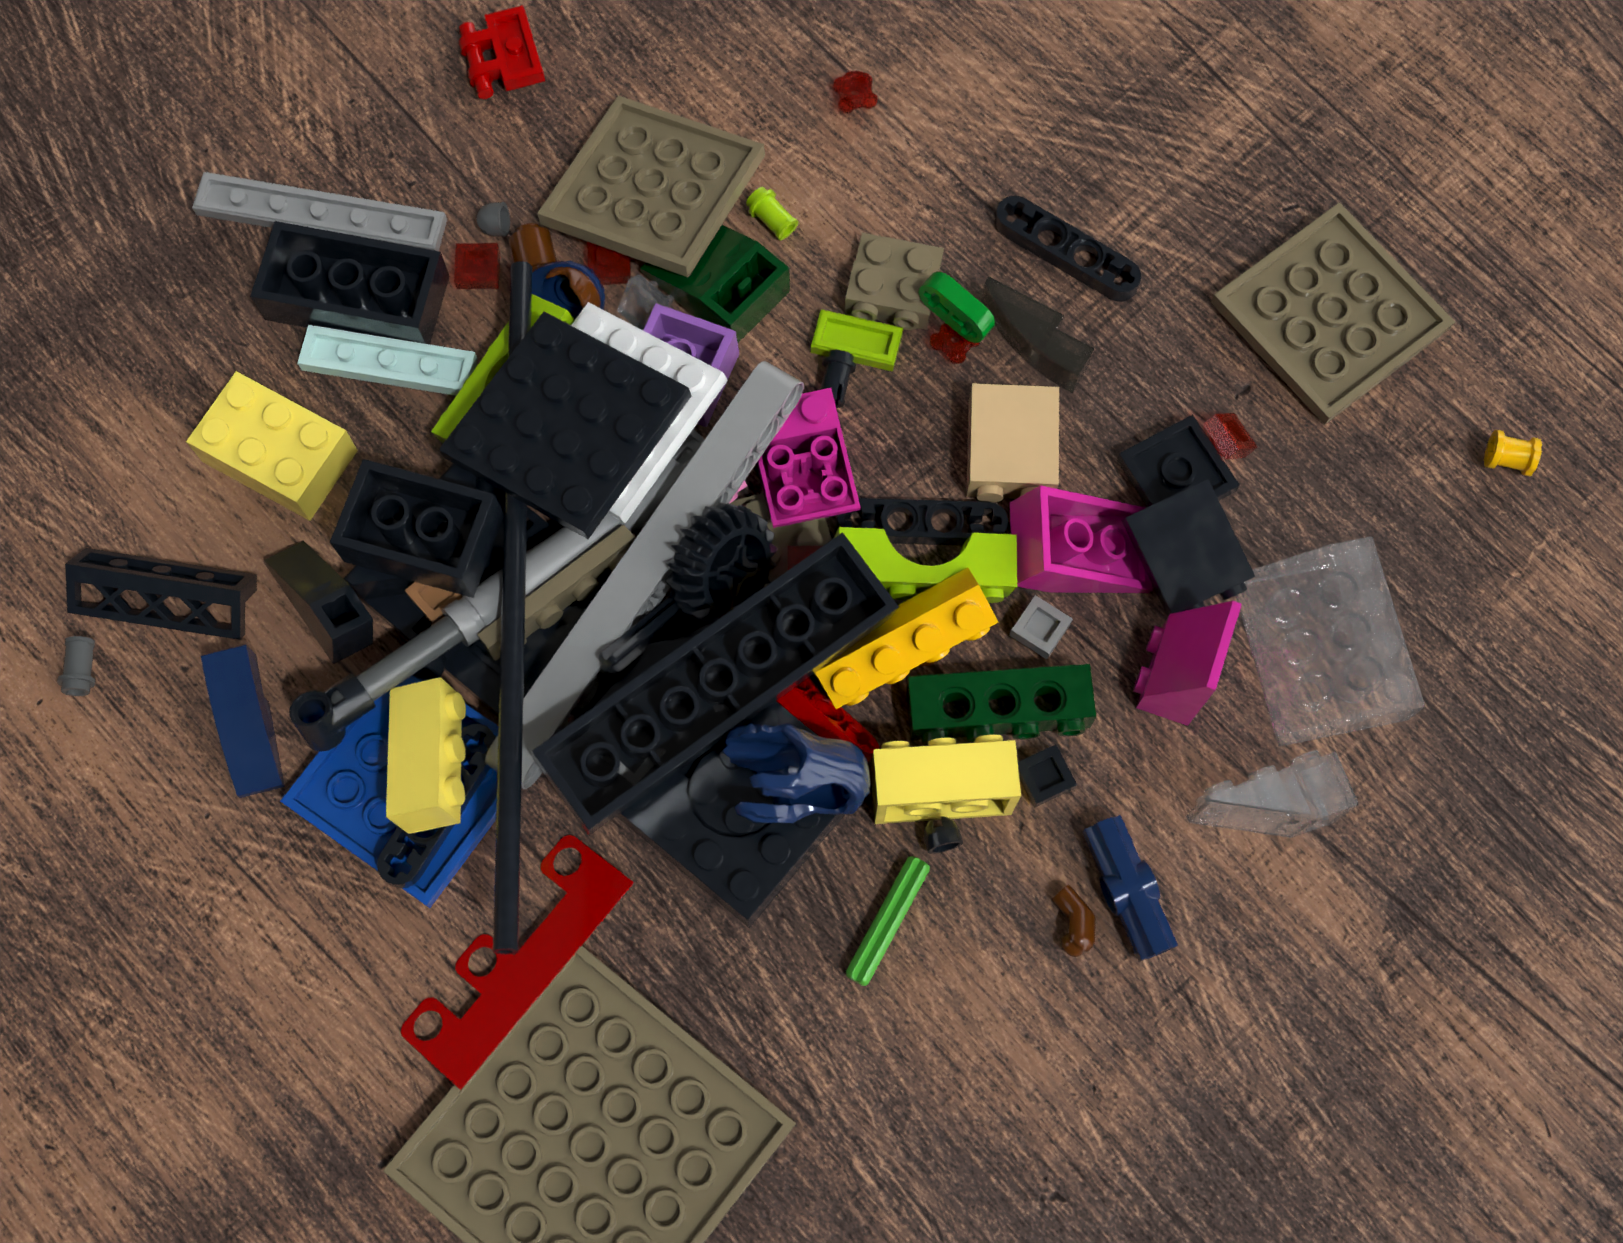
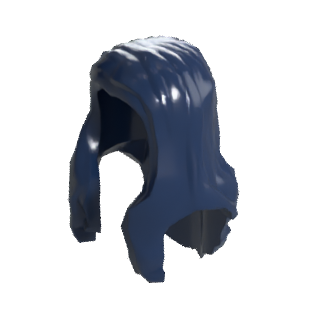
M751 723L747 726L735 728L727 734V746L723 749V752L730 758V762L738 767L757 771V774L750 777L752 787H759L763 795L772 796L775 805L740 802L734 808L737 815L745 817L751 822L793 824L801 818L814 813L833 815L854 814L863 804L864 798L870 793V776L867 760L862 751L851 742L814 736L790 723L777 726L753 725Z

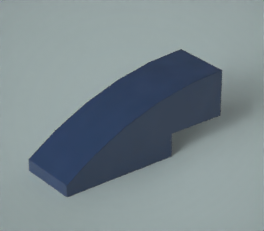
M247 645L201 656L215 724L237 796L242 798L285 787L270 704L263 694L256 654Z

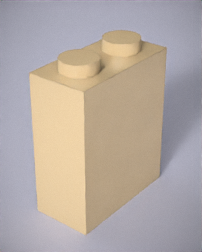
M972 383L968 405L967 497H977L979 501L994 503L1003 500V498L1017 499L1040 485L1057 489L1059 485V387Z

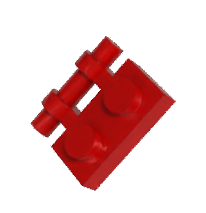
M524 5L484 15L487 29L476 31L475 25L471 22H465L459 26L461 35L459 46L462 55L467 58L469 63V69L467 70L471 86L476 88L480 99H488L493 96L492 82L496 79H503L506 91L545 82L544 72ZM494 48L497 59L485 61L483 57L484 51Z

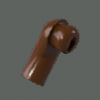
M1068 884L1052 900L1069 919L1068 933L1061 938V946L1068 955L1078 957L1082 955L1083 951H1090L1095 943L1096 918L1093 911Z

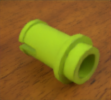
M760 187L746 201V205L749 207L748 212L752 217L758 216L779 240H784L793 233L799 222L775 199L776 194L773 190H766L764 187Z

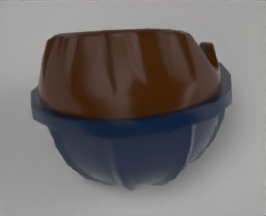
M570 260L542 265L532 272V294L567 309L574 320L588 302L604 310L605 290L598 276L594 273L593 268Z

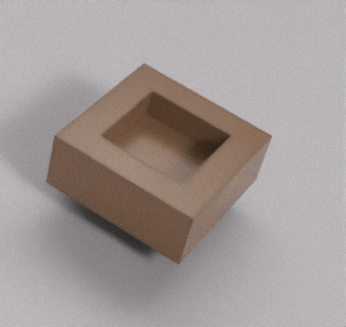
M414 582L405 589L410 599L432 624H435L444 617L441 611L442 608L454 600L462 598L460 594Z

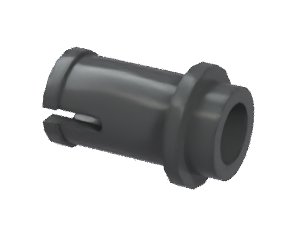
M82 636L68 637L65 639L63 674L58 676L57 683L61 686V692L65 695L86 696L90 694V688L96 685L95 678L91 677L95 640Z

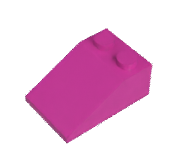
M1041 485L1011 501V534L1017 535V586L1056 593H1149L1153 591L1152 583L1121 521L1145 509V507Z
M1229 601L1169 614L1162 628L1154 626L1146 651L1153 653L1149 668L1141 667L1133 692L1140 694L1136 708L1188 726L1216 690L1242 604Z

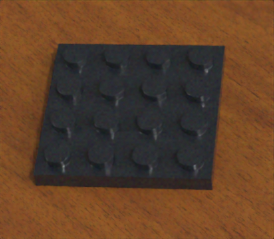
M543 311L439 448V451L450 462L582 537L589 539L692 395L689 387Z

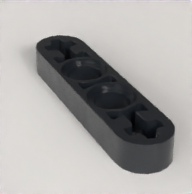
M1009 196L999 203L996 210L995 227L1005 238L1111 300L1124 302L1136 294L1141 281V271L1132 260L1026 198ZM1015 212L1022 215L1021 219H1015L1013 223L1007 220L1008 215L1012 216ZM1035 221L1036 223L1034 224L1032 233H1026L1027 228H1031L1032 222ZM1052 230L1060 236L1061 242L1054 246H1047L1039 240L1038 235L1042 231ZM1080 251H1088L1095 256L1096 263L1090 267L1080 266L1075 262L1074 255ZM1103 263H1107V270H1104L1103 276H1099L1098 274H1100ZM1121 274L1127 276V282H1123L1120 286L1114 283V279L1119 278Z
M858 498L861 509L853 511L861 513L862 520H871L863 521L861 528H875L876 512H882L880 528L885 530L891 544L963 546L972 533H988L984 532L983 525L978 524L982 522L983 516H991L992 523L999 524L994 525L993 531L990 532L991 534H1005L1008 525V516L1003 507L996 503L981 501ZM853 512L837 515V529L839 527H852L851 521L848 520L851 519ZM895 512H904L911 517L913 524L906 531H895L888 524L890 515ZM939 513H946L955 519L956 527L950 532L942 533L932 526L931 520ZM963 514L970 515L968 523H976L969 525L968 533H962L964 524Z
M470 724L461 730V738L465 745V759L462 761L463 763L466 762L471 753V750L466 745L470 739L478 741L484 736L483 742L489 750L496 736L487 726ZM488 750L484 754L476 752L469 761V765L476 769L472 775L461 766V776L465 782V801L461 805V814L491 768L485 763ZM454 825L440 827L433 836L428 838L418 837L415 833L408 834L398 826L378 858L377 870L380 877L389 885L399 889L408 888L416 884ZM406 836L417 846L426 848L422 855L416 850H412L407 858V863L412 867L408 874L399 872L396 877H392L395 870L390 866L391 860L394 857L402 860L410 849L406 844L402 843Z

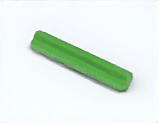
M909 856L846 970V976L853 982L862 986L869 984L929 873L930 866L923 860Z

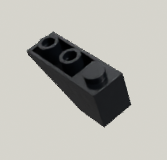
M302 541L264 560V564L333 664L373 644L372 616L351 586L306 542Z

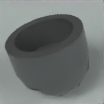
M491 202L483 205L478 210L476 221L483 233L489 236L508 235L510 230V213L505 202Z

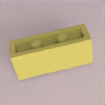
M441 677L395 687L390 690L386 818L408 834L461 823V805L465 801V790L461 781V762L465 759V745L461 738L462 719L466 715V707L462 695L456 692Z

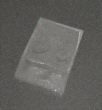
M1314 750L1292 759V765L1278 772L1275 765H1271L1248 775L1249 780L1237 786H1233L1232 781L1228 780L1205 789L1206 795L1195 800L1197 805L1188 813L1186 818L1189 823L1293 838L1335 823L1358 806L1359 802L1337 752L1320 757L1318 750Z

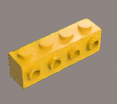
M969 568L899 604V608L891 619L815 673L836 709L844 705L852 706L860 703L875 688L885 683L894 684L901 681L916 666L924 662L932 663L942 659L949 653L950 648L965 640L973 641L983 637L988 633L991 626L999 623Z

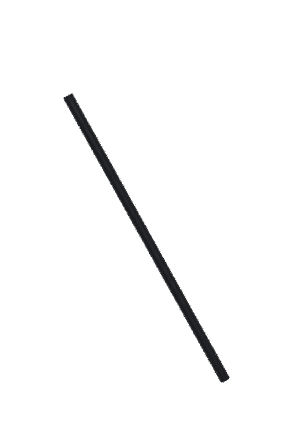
M523 261L514 262L510 267L508 358L531 329L532 266ZM505 493L493 923V953L496 954L517 953L519 936L527 505Z

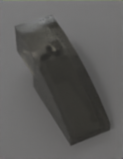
M988 276L984 283L981 303L994 316L995 327L1008 344L1028 364L1047 379L1073 394L1089 366L1094 348L1060 331L1064 318L1063 314Z

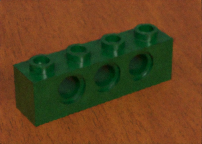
M1090 664L908 676L906 685L911 741L921 740L922 745L928 746V741L937 738L967 737L968 742L975 743V738L979 736L1012 734L1013 739H1032L1040 736L1042 731H1058L1059 736H1076L1085 733V728H1090L1097 717ZM1041 695L1052 698L1056 703L1057 710L1053 712L1041 711L1035 705L1034 698ZM993 699H1003L1010 704L1012 712L1004 716L997 715L990 709L988 703ZM949 702H958L965 707L967 715L959 719L951 718L944 712L943 706Z

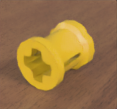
M1494 430L1487 443L1484 465L1486 468L1491 469L1498 465L1521 470L1523 476L1531 477L1537 469L1540 460L1542 441L1539 438H1531L1529 441L1505 436L1504 431Z

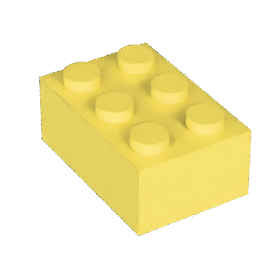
M237 371L186 441L203 463L309 521L358 451L345 429Z
M1001 735L979 736L975 738V743L956 744V739L937 738L928 741V746L910 747L907 741H891L883 743L881 745L882 749H873L870 771L875 824L930 821L932 819L941 820V816L961 819L1012 815L1021 797L1015 740L1003 741V736Z

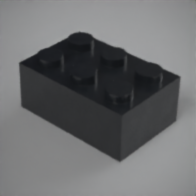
M363 459L331 537L330 544L345 563L474 598L504 514L494 494Z

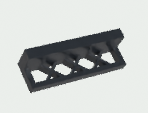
M91 548L83 549L65 564L67 613L241 640L245 636V602L257 591V574ZM81 583L93 584L106 599L100 604L82 601ZM125 590L137 591L149 606L144 610L132 609L120 597V594ZM169 596L180 598L192 610V613L187 617L175 616L163 601ZM213 603L231 606V624L219 623L206 608Z

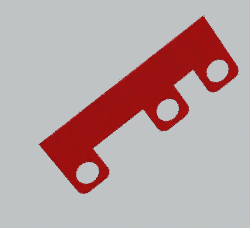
M567 835L561 838L541 863L542 873L566 891L567 894L515 955L496 954L497 961L494 969L485 976H475L468 967L471 955L477 949L483 947L493 950V937L488 934H482L472 942L457 960L455 965L456 972L481 994L463 1017L459 1019L436 998L429 997L419 1004L401 1027L402 1037L460 1090L634 884L633 881L575 836ZM566 848L578 850L582 858L578 870L568 876L558 874L554 869L556 855ZM435 1011L442 1018V1028L439 1034L428 1041L418 1039L414 1033V1025L417 1018L424 1012Z

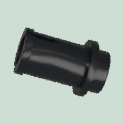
M842 350L829 351L828 356L824 357L822 362L825 372L820 390L832 389L836 408L844 406L850 373L856 370V364L853 362L854 356Z

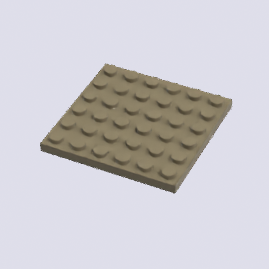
M581 946L461 1090L455 1085L450 1089L385 1167L383 1172L464 1243H705L796 1123Z

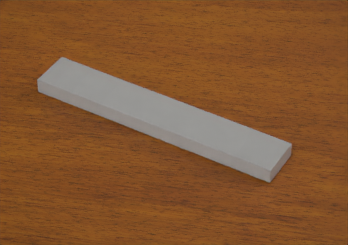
M203 172L192 206L195 214L199 216L273 228L274 222L278 221L439 251L447 223L445 212Z

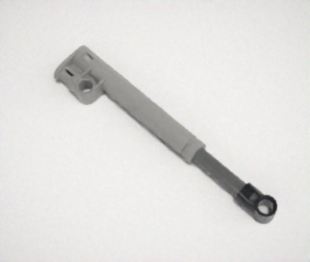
M694 429L691 431L625 524L606 514L589 539L564 526L526 552V597L623 524L632 534L645 526L705 439ZM503 568L479 583L474 598L462 595L460 600L456 599L442 608L441 611L444 617L358 676L355 677L353 673H350L324 692L315 690L299 695L290 706L289 716L307 746L319 752L335 748L342 742L346 734V727L376 707L375 700L460 642L468 647L479 640L477 634L501 617Z

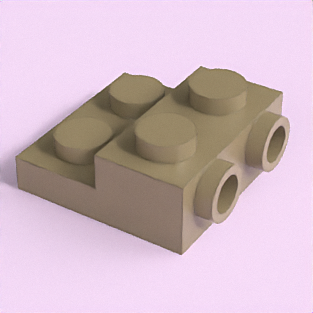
M862 232L856 261L853 263L845 297V314L871 321L878 320L894 323L895 326L902 327L904 330H915L917 328L927 330L931 310L922 302L918 291L919 287L932 273L940 271L944 248Z

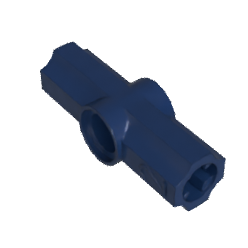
M1121 815L1102 820L1084 829L1082 833L1101 874L1099 882L1105 901L1111 912L1115 916H1119L1138 961L1150 959L1177 947V941L1158 901L1160 899V890L1156 878L1145 860H1140Z

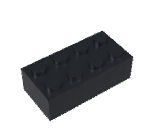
M275 221L250 297L264 320L304 328H308V325L430 344L450 275L441 251Z

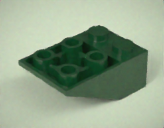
M721 225L689 277L649 263H645L640 268L643 274L695 317L736 331L738 343L790 292V267L758 241L724 225Z

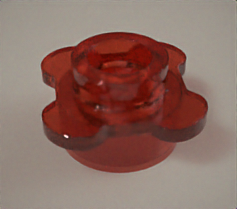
M850 71L842 77L835 79L833 90L839 95L838 108L843 113H851L854 109L862 107L872 109L877 105L878 97L872 92V77L869 74L861 71ZM852 92H859V94L853 95Z
M945 322L942 324L939 333H934L930 337L932 349L944 352L953 364L963 363L966 359V353L972 347H977L980 342L973 343L966 340ZM956 337L959 339V342L953 343L951 339Z

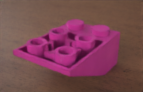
M827 388L802 393L796 407L756 463L773 528L861 509L832 389Z

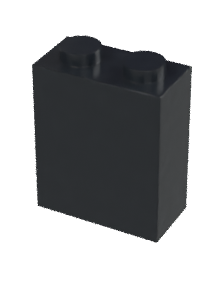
M1209 479L1121 520L1167 616L1172 613L1205 607L1203 601L1217 594H1220L1223 601L1246 591L1247 587L1244 582L1256 577Z

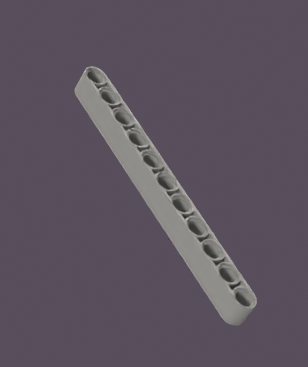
M762 361L756 366L523 699L522 789L531 787L543 773L533 759L532 750L582 716L610 676V672L605 673L601 669L600 653L655 609L670 589L671 585L666 582V579L673 571L666 563L675 556L676 551L671 545H678L682 539L680 529H689L691 527V516H702L705 506L716 507L719 502L726 504L731 501L796 407L804 389L803 382L767 361ZM498 736L490 746L485 758L486 765L495 771L498 769Z

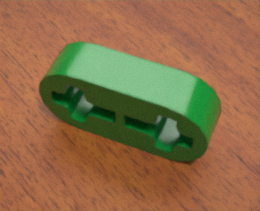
M936 271L919 287V297L928 309L966 340L979 343L995 326V319L991 311L949 275Z

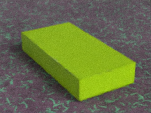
M821 309L811 343V353L828 356L831 350H842L854 356V363L893 372L903 335V328Z

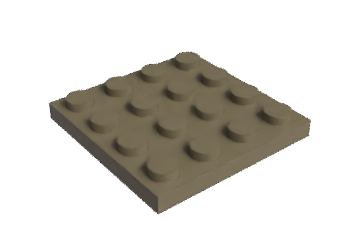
M618 95L538 211L540 224L689 277L764 159V144Z
M1340 202L1215 293L1211 301L1216 309L1324 425L1450 330L1455 323L1442 307Z

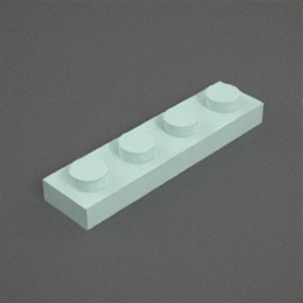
M308 325L298 365L302 371L456 396L466 379L475 370L478 358L476 353L472 351Z

